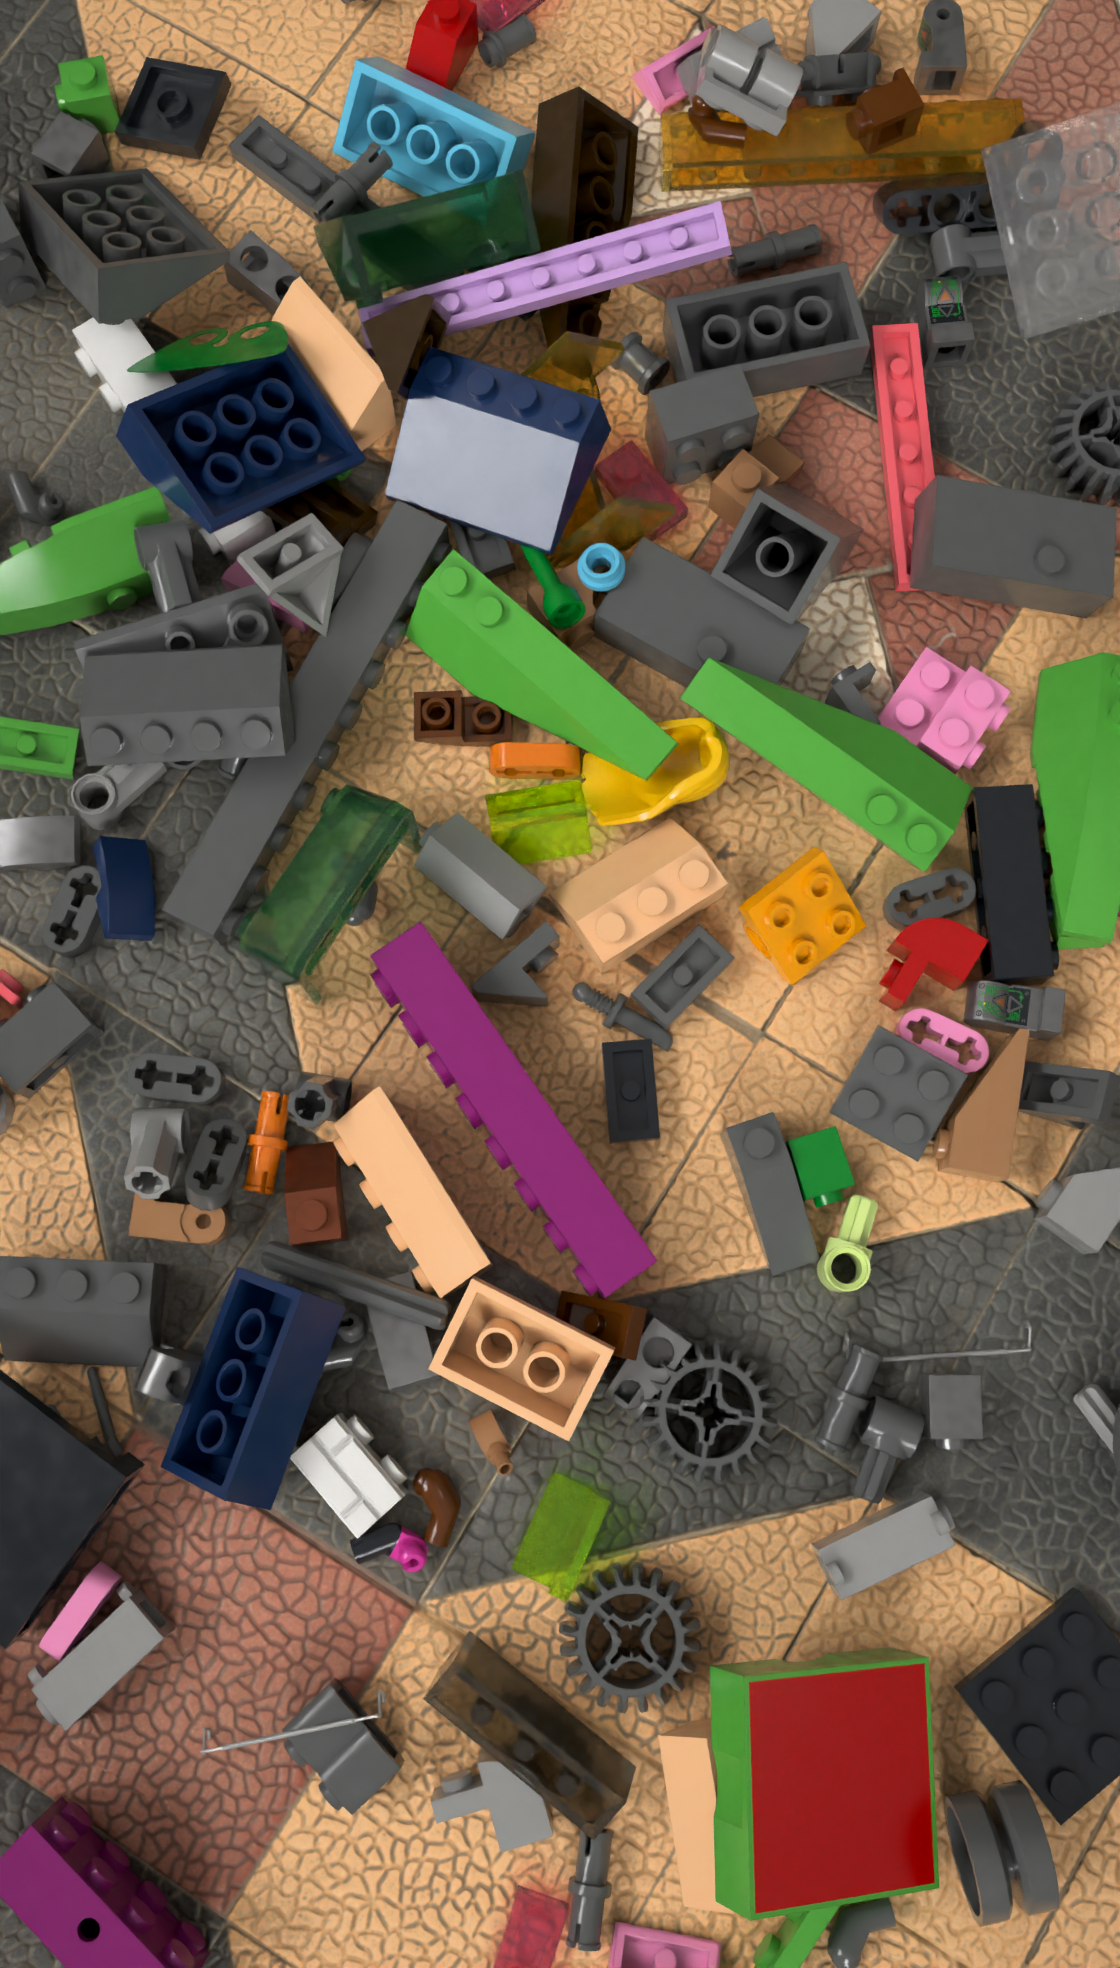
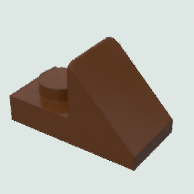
M562 1290L556 1318L615 1347L613 1356L636 1361L647 1309Z

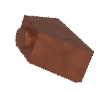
M333 1141L288 1147L286 1151L284 1195L290 1245L300 1248L348 1241L339 1154Z

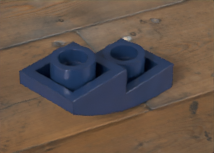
M99 836L93 846L102 888L95 899L105 939L152 941L155 936V900L146 840Z

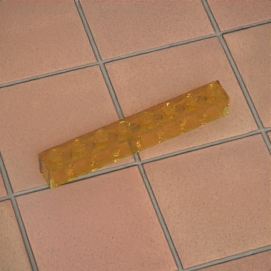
M995 97L988 100L973 101L951 99L943 102L924 103L916 135L868 156L859 141L852 139L846 126V113L855 109L856 105L842 107L812 106L809 108L787 109L786 122L777 137L765 130H755L747 125L743 149L708 144L703 141L690 123L688 112L661 115L658 140L661 191L885 182L1008 171L1011 136L1015 129L1025 122L1022 98L1003 99ZM726 110L717 112L721 120L746 124L742 118Z

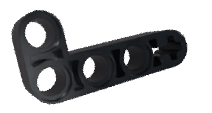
M1030 120L1023 122L1015 129L1011 136L1008 171L888 182L881 186L874 195L873 212L889 231L901 235L936 232L945 226L953 224H963L972 229L1045 221L1054 213L1059 202L1064 152L1063 140L1057 132L1040 121ZM1039 136H1044L1045 142L1041 152L1035 157L1029 158L1028 149L1032 141ZM1040 185L1038 199L1032 205L1024 206L1027 192L1031 188ZM995 189L996 197L992 205L987 209L979 210V202L983 194ZM950 193L951 202L949 207L942 213L934 214L933 208L937 199L944 194ZM899 199H902L908 206L899 207L896 216H893L890 213V209L897 208ZM913 207H918L919 213Z

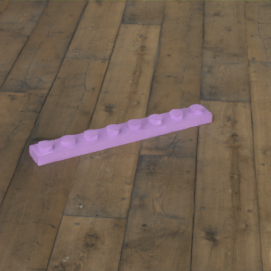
M721 201L358 305L366 350L371 357L375 356L362 322L424 294L434 297L452 315L444 336L732 255Z

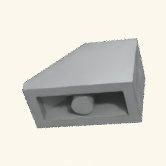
M814 0L807 14V17L810 19L805 40L807 56L838 54V73H840V54L863 52L874 43L881 10L867 0Z
M1120 1167L1074 1174L1061 1178L1059 1181L1052 1179L1044 1187L1036 1200V1203L1041 1208L1033 1219L1080 1253H1098L1120 1220Z

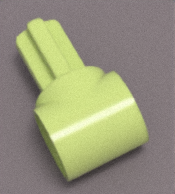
M851 1195L837 1238L829 1237L825 1252L818 1261L817 1274L821 1283L831 1291H855L861 1288L869 1279L871 1271L870 1260L873 1251L866 1248L878 1210V1203L873 1199L861 1195ZM839 1254L848 1256L855 1265V1275L847 1284L839 1282L832 1274V1262Z

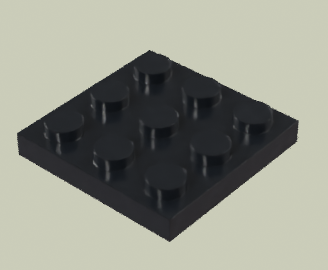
M1072 1587L954 1686L1060 1825L1120 1776V1642L1082 1593Z

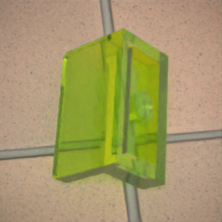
M580 780L485 795L492 840L519 864L585 854L592 850L586 801Z
M553 1473L513 1561L512 1569L547 1586L549 1594L568 1602L611 1503L610 1497L560 1473Z

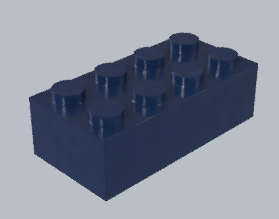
M237 1267L162 1461L161 1468L224 1501L271 1510L346 1306L282 1281Z

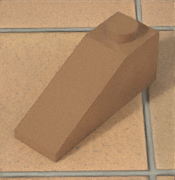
M1019 1028L1006 1037L946 1120L944 1129H937L933 1143V1157L939 1158L938 1172L996 1183L1009 1179L1030 1030Z

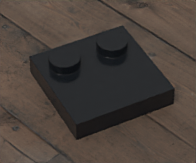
M146 57L115 130L120 143L201 160L232 85L227 73Z

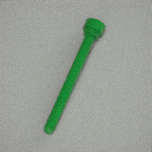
M519 544L545 592L542 608L551 626L556 629H565L578 623L584 616L586 607L577 590L561 583L546 553Z

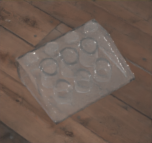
M1120 101L981 149L1021 339H1027L1120 311Z

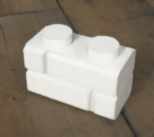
M340 1413L295 1451L290 1459L358 1539L409 1492L402 1484L408 1479V1476L389 1454L381 1459L368 1443L374 1439V1436L359 1417L354 1414L350 1419H347L343 1413Z

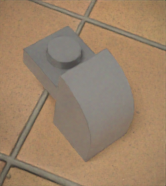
M502 1749L479 1751L477 1763L480 1774L472 1776L471 1770L458 1771L443 1777L440 1780L441 1786L434 1788L431 1805L436 1824L489 1808L501 1853L553 1837V1819L543 1783L532 1765L513 1752Z

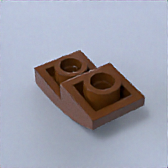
M461 690L414 692V740L432 744L491 747L498 743L514 742L513 715L499 708L494 703L486 702L476 696L464 697Z

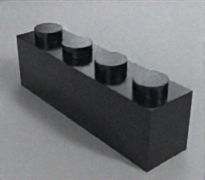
M1033 784L974 787L964 810L971 877L976 885L974 905L977 934L989 940L980 954L982 981L999 982L1009 986L1013 984L1020 986L1042 985L1054 976V971L1059 966L1058 946L1055 941L1050 940L1049 923L1052 922L1054 915L1053 899L1051 894H1045L1043 875H1046L1048 871V853L1045 846H1040L1038 829L1041 828L1043 822L1042 806L1034 798Z

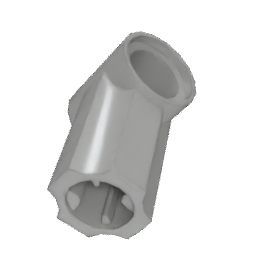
M162 762L105 765L97 773L85 774L75 782L71 791L72 802L88 826L97 830L111 829L122 819L124 809L167 772V768ZM99 795L109 796L104 806L98 809L87 808L92 798Z
M187 1108L134 1109L130 1128L132 1148L124 1180L126 1189L137 1193L141 1199H159L164 1191L170 1190L179 1153H186L189 1147L190 1117Z

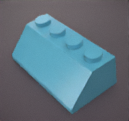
M380 56L356 59L332 152L354 163L366 151L370 143L375 142L381 146L377 153L380 155L385 150L393 162V166L382 177L490 228L522 177L536 131Z

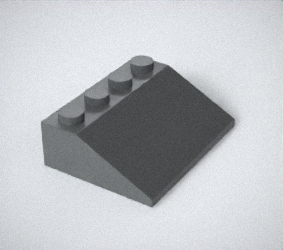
M147 168L18 182L22 238L98 324L119 325L128 319L142 318L230 261V251Z

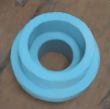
M596 543L589 546L582 553L578 560L577 570L581 582L587 588L601 592L611 590L621 583L625 576L626 565L625 559L618 549L607 543ZM598 566L610 568L608 572L602 574L593 572Z

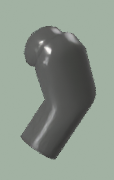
M889 1897L848 1906L839 1912L827 1943L828 1954L835 1967L857 1968L860 1964L861 1954L869 1933L896 1926Z

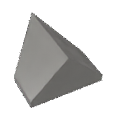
M310 513L238 554L237 561L271 599L324 637L327 636L340 559L344 548L316 516Z

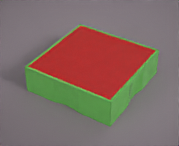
M887 1647L828 1653L823 1657L804 1662L769 1659L710 1665L712 1750L717 1769V1800L713 1816L715 1898L717 1903L753 1921L939 1888L929 1657Z

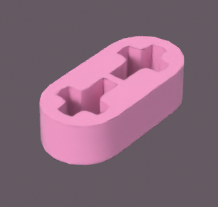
M924 1008L913 1009L906 1013L896 1024V1035L968 1075L981 1069L988 1061V1043L981 1034L936 1012ZM919 1020L925 1022V1032L938 1038V1042L929 1038H924L918 1044L913 1042V1032L907 1029V1025L914 1026ZM965 1041L971 1044L970 1052L976 1056V1059H970L964 1064H960L957 1061L959 1053L946 1047V1042L953 1046H960Z
M100 1561L86 1576L48 1629L39 1647L60 1663L78 1644L120 1584L123 1576L103 1561Z

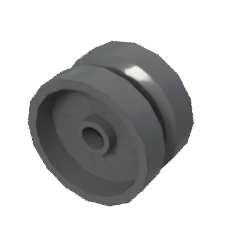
M1021 1780L994 1785L990 1790L988 1808L985 1802L973 1790L945 1797L944 1813L953 1858L967 1903L975 1921L980 1927L1008 1921L1013 1909V1898L1028 1916L1055 1911L1059 1908V1888L1051 1849L1034 1800Z

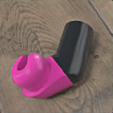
M389 1523L361 1535L358 1539L355 1537L350 1540L351 1548L358 1564L385 1554L401 1563L403 1570L413 1573L421 1570L427 1562L428 1547L426 1542L419 1534L398 1523Z

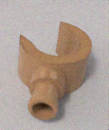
M490 1408L468 1420V1423L487 1460L496 1466L498 1474L507 1475L514 1467L510 1460L511 1454L509 1452L513 1449L499 1427L493 1410Z

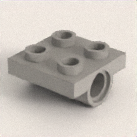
M722 24L717 28L711 27L703 42L695 95L701 97L710 107L718 110L724 109L742 118L751 128L759 131L765 130L777 137L786 122L787 109L801 82L803 68L767 48L759 52V45Z

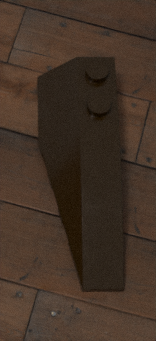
M579 86L538 105L531 201L533 255L621 230L629 226L632 216L639 127ZM611 289L539 309L552 361L580 375L589 374L602 326V321L598 314L601 303L609 300Z

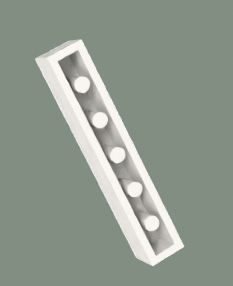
M91 318L72 330L80 346V349L74 352L76 358L89 377L97 374L104 384L98 388L114 413L119 409H122L125 413L129 403L177 384L169 371L144 373L127 371L129 367L155 353L132 319L125 320L119 325H107L104 323L98 324L94 318ZM183 511V513L186 515L188 519L191 518L188 514H186ZM261 511L211 534L203 527L198 530L211 553L214 555L221 551L230 565L237 561L238 554L276 533L272 519Z

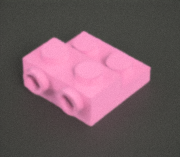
M926 647L878 716V719L881 722V726L896 731L953 774H956L962 765L969 770L973 767L986 747L985 744L978 741L988 727L996 732L1010 712L1011 707L1004 702L1011 691L973 666H970L967 672Z

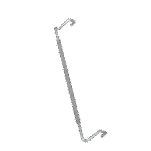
M1027 1320L1025 1328H1029L1028 1348L994 1349L883 1357L882 1362L1027 1352L1032 1350V1326ZM845 1332V1340H847L846 1358L848 1359L850 1354V1338L848 1332Z
M381 1690L378 1691L379 1714L335 1721L225 1744L211 1749H206V1731H208V1739H211V1730L204 1727L203 1750L200 1753L204 1755L208 1752L228 1750L349 1725L367 1719L381 1718V1695L382 1703H385V1693Z

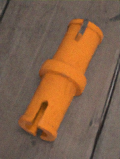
M261 1091V1102L254 1134H249L247 1145L252 1147L242 1190L274 1195L281 1151L286 1152L288 1141L284 1140L289 1115V1111H287L289 1095L283 1094L280 1096L278 1092Z

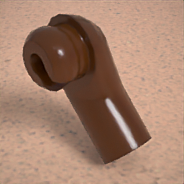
M694 95L691 101L692 107L688 109V117L702 140L708 144L743 149L747 124L721 120L714 108L705 103L701 97Z
M423 1468L417 1472L413 1480L415 1493L422 1495L432 1512L423 1540L430 1544L447 1548L461 1508V1499L446 1473L439 1469Z

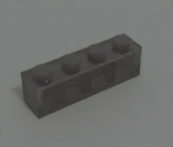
M469 1631L440 1666L423 1700L594 1840L627 1802L636 1766L473 1632Z

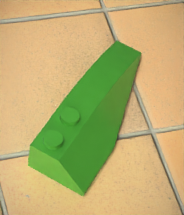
M154 486L64 519L51 526L53 536L34 546H31L27 540H24L10 547L9 549L13 557L0 563V635L56 626L110 609H125L133 605L137 599L152 594L153 588L149 573L142 570L134 540V526L171 521L159 489Z
M454 549L422 586L405 635L474 696L486 702H492L512 715L530 722L645 781H648L679 745L607 680Z
M1102 652L1041 669L1038 677L1030 759L1032 768H1036L1039 787L1036 795L1043 809L1046 827L1043 837L1046 852H1050L1053 874L1050 878L1060 935L1110 944L1113 941L1120 907V655Z
M709 657L680 696V699L906 862L923 872H926L954 834L973 788L894 730Z

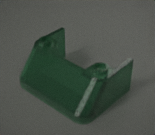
M523 169L480 183L352 216L348 214L313 226L318 246L345 302L355 300L357 309L383 303L382 292L480 265H484L486 269L511 262V257L541 251Z
M350 784L345 785L341 790L334 788L330 791L320 809V813L323 814L257 913L254 911L249 912L242 920L236 936L241 939L239 950L254 967L315 1005L319 1003L322 997L309 980L310 976L399 843L417 854L422 848L419 844L421 838L412 810L393 799Z

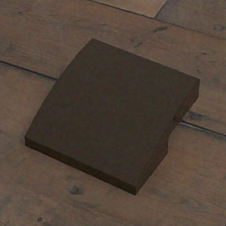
M332 479L261 510V512L284 528L313 513L342 547L345 546L354 532L365 534L374 527L378 511Z

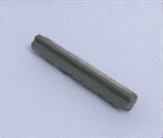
M278 1241L269 1242L262 1254L261 1263L269 1271L433 1329L443 1330L450 1319L452 1307L447 1300Z

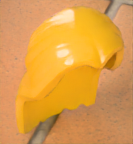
M704 717L657 722L656 724L679 745L648 781L592 753L583 754L581 758V776L585 780L581 783V790L585 807L591 808V813L597 817L596 821L599 825H618L631 822H646L675 804L696 801L708 796L726 780L730 768L728 746L720 729L712 721Z

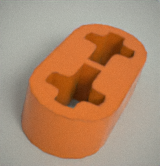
M498 743L490 747L489 772L493 776L508 779H572L578 777L581 772V750L577 746L562 743Z

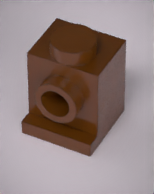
M904 68L894 72L892 82L885 85H874L858 96L855 109L846 113L848 132L852 139L859 141L867 156L916 135L925 104Z

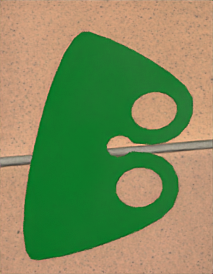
M267 321L246 326L233 333L228 338L229 342L227 344L214 347V344L222 341L228 335V331L224 328L206 329L165 346L129 367L127 371L136 373L174 371L260 359L284 352L288 345V335L285 327L280 322ZM264 326L269 327V330L260 336L249 339L240 337L250 329ZM208 333L217 334L209 342L199 345L189 344L192 339Z

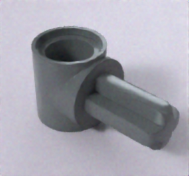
M874 1395L859 1429V1439H861V1443L868 1445L852 1488L853 1493L857 1497L877 1504L882 1501L897 1458L902 1460L910 1459L914 1454L923 1432L925 1415L880 1396Z

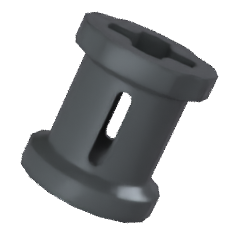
M635 331L628 334L618 344L609 361L613 369H622L638 384V391L642 395H647L649 391L654 390L662 382L670 369V361L665 357L659 359L642 343V336Z

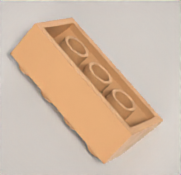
M381 1086L372 1090L333 1124L340 1135L339 1138L333 1141L336 1149L348 1167L355 1162L358 1164L366 1177L364 1181L359 1183L360 1188L374 1209L383 1205L393 1222L385 1226L399 1251L403 1252L409 1248L419 1265L412 1269V1272L425 1293L431 1294L436 1291L439 1298L445 1299L470 1283L473 1276L479 1277L494 1267Z

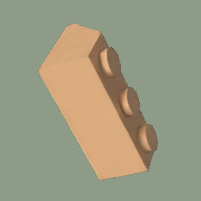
M301 276L292 282L271 321L280 322L285 327L289 345L362 452L397 426L391 391L387 387L380 367Z
M669 817L549 893V896L602 975L722 899L728 883L703 846Z
M473 1276L428 1369L569 1441L615 1347Z
M711 1718L692 1721L658 1735L684 1907L735 1914L734 1911L717 1903L715 1898L713 1816L717 1800V1769L712 1750Z

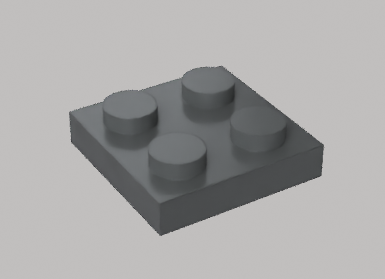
M877 1025L829 1112L918 1162L968 1074Z

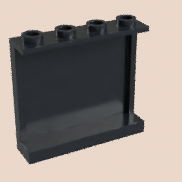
M0 1353V1363H1V1361L3 1360V1358L5 1357V1356H4L3 1354H1V1353ZM0 1370V1645L7 1649L31 1628L145 1464L130 1452L115 1459Z

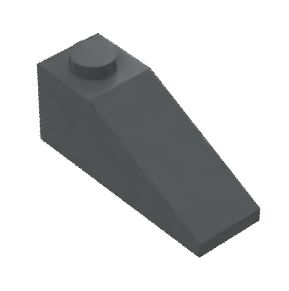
M774 1112L725 1128L720 1135L771 1277L820 1260L792 1160Z

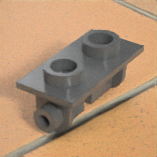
M870 50L840 54V73H838V54L808 55L803 61L798 63L803 68L801 90H797L795 96L806 97V106L832 105L833 95L843 94V102H857L859 95L876 85V75L881 70V59Z

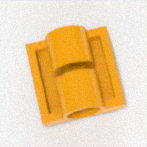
M816 847L811 848L738 906L746 919L743 923L746 935L757 950L773 963L782 979L790 985H794L867 926L825 852Z

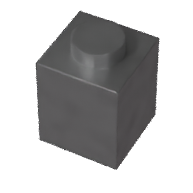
M61 111L31 153L42 179L102 173L110 161L100 131L91 122L82 118L76 120Z
M918 1373L919 1412L925 1415V1424L921 1436L935 1439L936 1448L967 1449V1439H983L981 1375Z

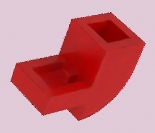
M927 918L909 925L886 950L901 959L902 963L893 959L881 978L879 984L885 987L886 990L879 1002L896 1011L905 1003L922 973L954 991L966 980L989 940L964 925L946 918Z

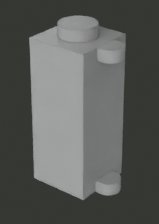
M456 813L442 825L439 822L433 823L419 841L423 848L414 866L502 940L505 937L510 938L517 931L521 923L530 916L547 887L459 813Z
M920 1491L811 1543L833 1593L840 1600H843L954 1547L955 1543L949 1531L955 1528V1524L942 1499L934 1501L932 1495Z
M127 1581L116 1589L124 1602L48 1673L42 1666L37 1664L28 1672L29 1679L35 1685L31 1691L38 1698L36 1701L38 1710L48 1722L53 1725L60 1724L65 1731L78 1722L175 1630L142 1590L137 1592Z

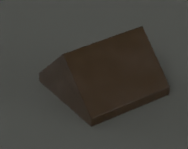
M427 294L362 322L388 389L406 401L410 387L429 348L439 349L452 316L434 297Z

